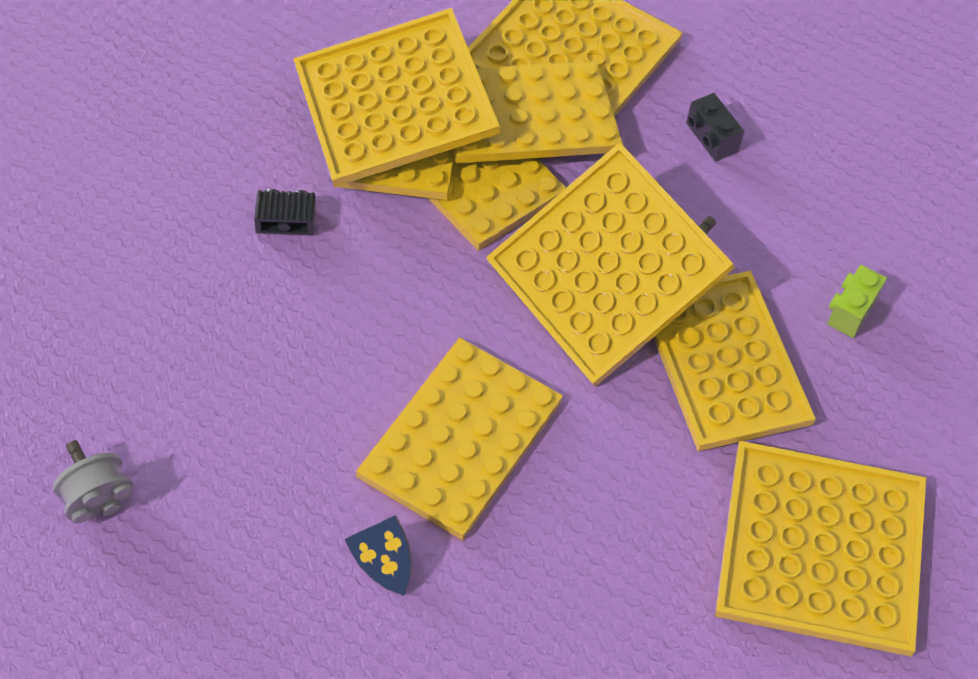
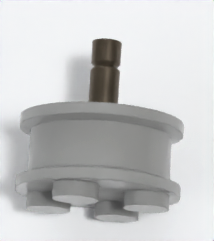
M77 440L69 442L66 448L74 464L64 470L55 479L52 486L54 493L58 497H62L66 503L64 507L66 517L75 524H79L101 513L103 516H109L119 511L121 508L120 504L128 498L134 488L132 480L127 476H123L120 470L122 461L119 455L115 453H101L86 458Z

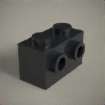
M711 93L692 101L686 124L714 161L717 162L738 153L744 130L715 93Z

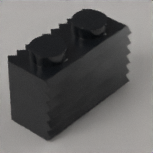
M276 189L257 191L254 215L255 233L314 236L316 218V194L314 192L309 193L304 190L280 192Z

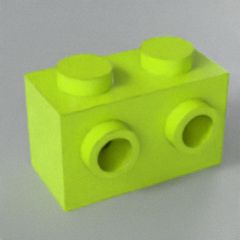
M861 264L855 274L849 272L841 286L845 290L842 294L836 293L828 307L833 311L827 325L854 338L877 301L887 278Z

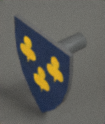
M396 515L344 539L361 569L372 580L387 590L403 596L406 595L411 580L412 558L409 542Z

